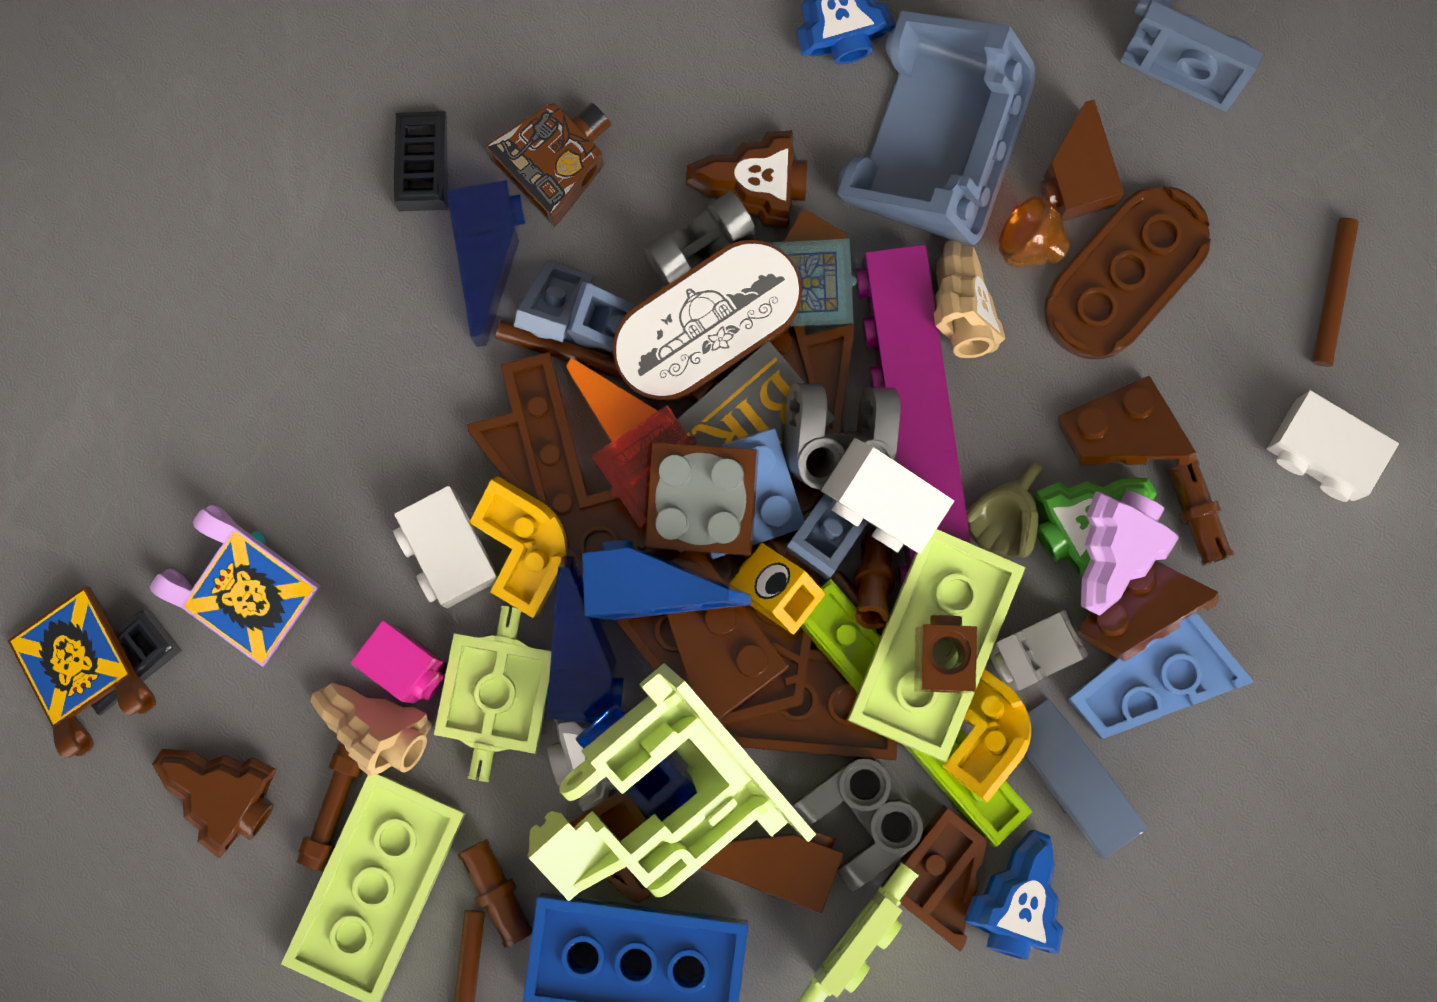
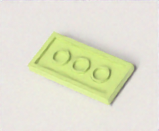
M936 529L921 554L916 552L847 721L940 761L947 762L975 692L966 694L914 691L916 628L923 624H930V616L932 615L961 616L962 626H977V688L1025 567ZM939 639L933 647V658L939 666L951 669L957 662L958 652L953 643L945 639Z
M379 773L373 776L368 775L281 965L362 1002H381L466 812Z

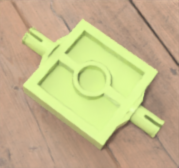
M501 606L496 636L491 635L477 638L455 633L453 635L434 735L458 739L474 748L469 776H467L468 779L478 780L482 761L479 781L489 782L494 752L512 749L537 754L556 652L531 648L516 640L522 611L514 607L512 608L508 627L511 608Z
M902 862L883 888L879 887L815 972L816 977L814 975L811 977L810 980L812 982L797 1002H823L828 995L831 996L833 994L835 997H838L844 988L852 993L858 987L870 969L865 960L877 945L884 950L892 942L903 925L897 919L903 911L898 907L901 904L899 900L914 880L918 878L915 872Z

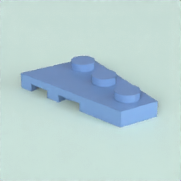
M1196 612L1181 621L1179 629L1164 638L1152 640L1148 643L1145 650L1124 662L1116 658L1068 697L1067 700L1099 739H1105L1158 719L1161 716L1254 683V681Z

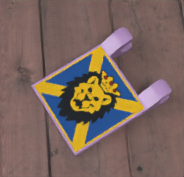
M210 505L198 512L194 518L193 525L201 533L223 544L195 586L192 587L188 580L177 570L169 568L163 573L156 575L150 585V589L159 598L181 607L260 666L264 667L315 595L320 585L239 527L222 508L217 505Z

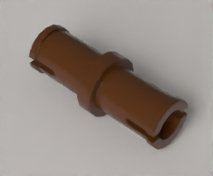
M1196 459L1195 462L1189 465H1177L1168 469L1167 474L1171 478L1183 510L1179 514L1182 524L1189 525L1202 559V566H1205L1213 561L1215 563L1234 555V552L1230 548L1217 514L1222 511L1219 502L1212 501L1199 467V461Z
M874 532L866 534L865 539L861 541V566L857 568L854 576V585L858 590L855 620L860 626L867 629L882 628L885 626V622H888L889 594L893 591L896 580L895 572L891 568L893 549L872 537Z
M488 839L482 840L458 853L459 859L462 860L479 894L475 900L479 908L485 906L503 941L504 948L530 936L533 932V927L530 926L513 893L517 887L513 879H506L489 846Z

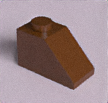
M1095 99L1085 102L1047 169L1044 175L1045 180L1040 183L1044 204L1048 210L1054 209L1058 223L1115 207L1124 195Z

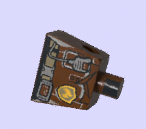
M552 103L486 145L491 161L555 227L604 165L602 153L593 141L607 130L611 123L605 114L593 103H590L572 120L555 103Z

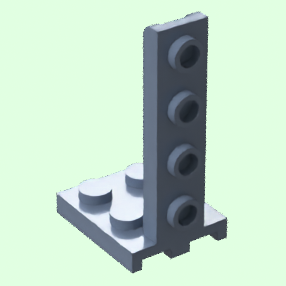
M1139 0L1134 14L1142 18L1120 62L1227 112L1256 72L1264 52L1251 47L1243 38L1227 36L1206 26L1196 16L1181 14L1170 9L1174 0Z

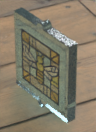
M850 239L769 243L782 250L792 260L801 279V304L790 327L854 324L852 287L857 284V279L855 276H852Z

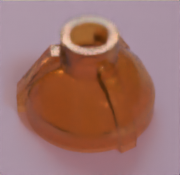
M1036 195L1025 200L1019 206L1017 205L1011 211L1012 214L1007 220L999 239V251L1004 256L1003 261L1014 267L1045 264L1046 261L1055 264L1066 255L1070 246V240L1066 237L1067 234L1060 213L1056 211L1052 202L1043 196Z

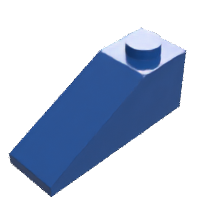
M632 541L603 542L602 551L582 553L585 616L616 620L751 605L750 594L656 554L633 549Z

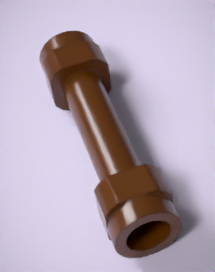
M338 743L328 767L333 769L334 772L311 837H303L296 861L303 866L319 871H324L335 848V845L330 843L353 778L361 777L363 772L358 767L357 762L348 755L349 752L346 751L345 745Z

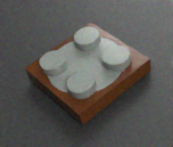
M652 442L646 548L752 555L759 450Z

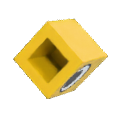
M763 543L742 564L738 574L730 582L732 587L750 594L751 607L793 635L825 596L824 591L805 570Z

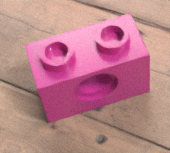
M383 620L351 661L353 666L397 699L417 704L422 698L426 701L430 700L445 680V675L441 673V670L447 664L400 627Z

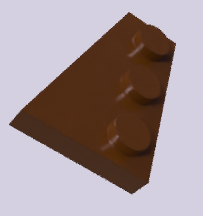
M683 551L671 560L726 584L703 552ZM743 606L667 614L690 687L718 721L789 669V666Z

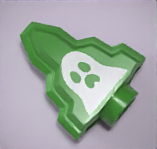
M1123 478L1103 488L1088 481L1070 488L1058 482L1036 491L1035 496L1045 519L1044 522L1038 525L1037 535L1049 557L1056 563L1067 557L1080 576L1083 577L1090 561L1085 542L1091 524L1086 515L1095 492L1107 494L1121 501L1125 491L1129 490L1153 500L1157 492L1149 478Z

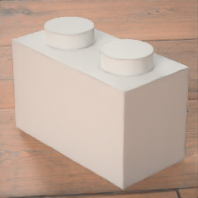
M1310 390L1295 400L1268 445L1267 450L1278 456L1276 462L1284 469L1297 475L1307 473L1322 482L1320 488L1323 492L1339 501L1347 502L1349 499L1356 501L1371 493L1399 443Z
M854 438L821 492L836 501L831 509L833 512L857 527L863 519L873 524L877 528L872 537L897 553L904 544L921 554L954 500L876 448Z
M450 486L394 514L400 525L399 528L393 530L395 538L407 558L415 554L423 570L422 573L416 575V578L430 603L438 599L440 605L448 609L495 583L499 575L473 525L469 523L470 519L456 492Z

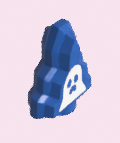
M804 0L801 6L804 24L797 29L801 56L815 57L832 54L835 64L843 65L859 61L871 54L873 51L871 42L889 33L896 27V24L887 4L876 2L875 0Z
M1030 830L1013 848L1006 870L991 875L984 894L973 896L964 921L989 933L986 948L1022 960H1028L1031 948L1053 954L1059 953L1063 926L1056 919L1059 898L1050 885L1055 866L1050 835Z

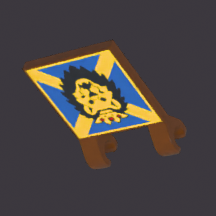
M83 587L8 640L53 728L54 744L57 752L63 758L71 757L74 754L77 757L83 756L93 748L94 742L90 734L74 717L116 689L118 705L126 715H133L136 712L145 714L156 705L155 696L148 686L136 675L91 587Z

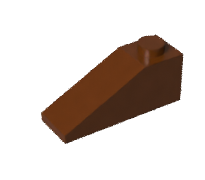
M814 831L816 835L809 842L799 835L788 833L773 835L772 837L761 836L733 839L700 868L822 914L843 853L833 849L835 838Z

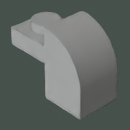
M1066 610L996 642L990 654L991 661L1001 681L1013 691H1020L1088 656Z

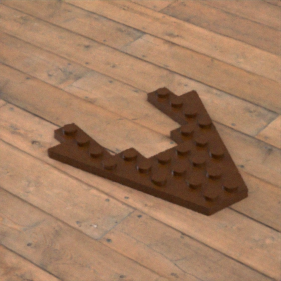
M797 313L791 326L783 334L771 341V344L805 383L823 385L827 395V409L835 418L825 427V433H840L854 336L853 325L849 324L806 335L801 314ZM550 352L501 364L512 413L467 424L468 432L507 482L541 501L557 515L567 537V560L583 579L582 553L602 551L603 542L632 541L633 549L653 553L670 561L680 553L677 550L646 548L647 521L645 514L622 487L587 496ZM820 448L814 449L808 455L806 461L807 470L814 468L820 462ZM790 475L805 522L825 493L821 492L822 489L812 488ZM798 530L761 542L805 570L819 586L820 575L785 551ZM761 543L753 545L752 555ZM703 552L724 582L731 586L730 582L738 574L742 564L752 556L727 554L711 559L707 552ZM750 605L743 606L789 666V669L722 718L719 722L723 726L802 706L811 639L801 627L793 635ZM667 614L615 620L654 671L665 663L690 687Z

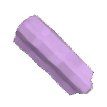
M1129 490L1125 491L1121 501L1107 494L1095 492L1086 515L1091 524L1085 542L1090 561L1082 577L1081 607L1094 614L1101 615L1122 597L1130 580L1145 577L1156 560L1168 557L1179 537L1167 526L1159 522L1164 511L1163 506Z

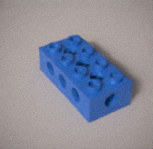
M542 893L537 897L523 1002H739L748 920L573 897L568 901L563 895ZM577 942L592 944L598 951V963L589 968L577 965L571 955L572 946ZM630 949H641L649 955L652 967L643 974L630 973L623 964V954ZM683 956H694L702 962L705 970L697 980L685 981L677 976L674 964Z

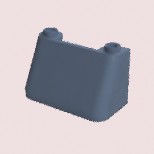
M901 11L896 27L890 31L886 42L887 55L891 58L894 68L899 73L870 158L862 156L853 157L849 164L842 168L838 179L839 190L837 195L850 206L950 240L974 245L980 241L986 230L1035 83V65L1011 26Z

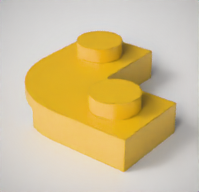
M497 476L491 479L469 523L512 549L490 592L534 618L540 614L565 566L568 554L566 533L557 515L547 505Z
M984 669L964 717V721L971 725L973 730L943 765V768L948 774L988 803L1024 757L1031 739V722L1029 714L1018 695L1008 685Z

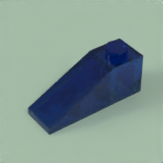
M507 180L447 190L470 336L476 347L487 345L519 244L517 226L526 224L521 195L512 196Z
M564 556L558 566L546 719L608 725L612 708H622L624 678L615 677L617 661L600 619L585 616L583 578L573 556Z

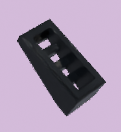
M445 111L396 113L394 204L399 212L448 210L447 114ZM435 125V134L408 135V126ZM408 145H434V152L408 153ZM408 163H434V170H408ZM433 180V188H409V181Z
M140 610L114 632L122 648L126 645L140 663L134 668V671L142 681H145L182 651L154 614L148 610ZM140 633H142L154 649L150 655H147L134 639ZM116 689L91 705L98 715H102L117 703Z

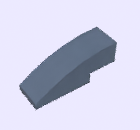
M1046 699L1028 712L1031 722V739L1025 756L1063 812L1068 813L1097 857L1107 858L1148 829L1102 764L1050 699Z

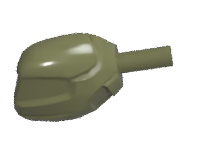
M1032 462L1017 484L1006 482L996 486L967 508L969 534L982 549L1003 558H1025L1031 554L1037 538L1038 512L1036 511L1035 501L1027 490L1042 471V467L1039 464Z

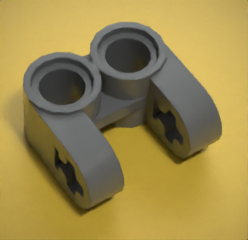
M728 191L710 203L708 209L696 217L686 229H679L671 234L664 233L644 246V258L665 287L727 245L739 241L754 240L755 227L741 201L732 191Z
M793 383L787 398L782 446L789 474L812 488L822 489L854 438L876 448L895 461L901 407L897 390L889 387H866L860 398L857 431L844 434L825 433L827 417V395L825 388L822 384ZM820 448V462L814 468L807 470L806 461L808 455L814 449Z
M856 757L848 761L791 805L810 826L845 801L871 835L873 840L844 861L837 870L838 875L851 892L869 882L913 849L920 841L923 833L922 819L918 811L885 767L872 758ZM861 769L871 770L879 778L877 791L869 797L861 798L850 790L849 782L852 775ZM899 811L905 813L910 820V827L905 836L899 839L886 837L881 831L883 818L891 812Z

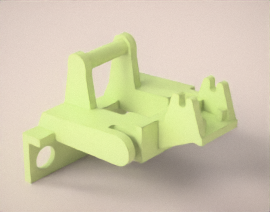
M663 663L639 684L649 696L581 750L587 759L564 778L559 790L567 800H576L606 776L623 794L675 750L688 764L687 772L692 777L697 794L662 822L655 814L652 815L621 841L593 811L575 827L569 823L562 813L551 811L545 816L546 822L541 827L534 825L530 829L529 853L527 856L568 901L582 890L626 866L655 897H663L678 887L755 820L760 823L771 837L787 823L808 842L816 834L688 684Z

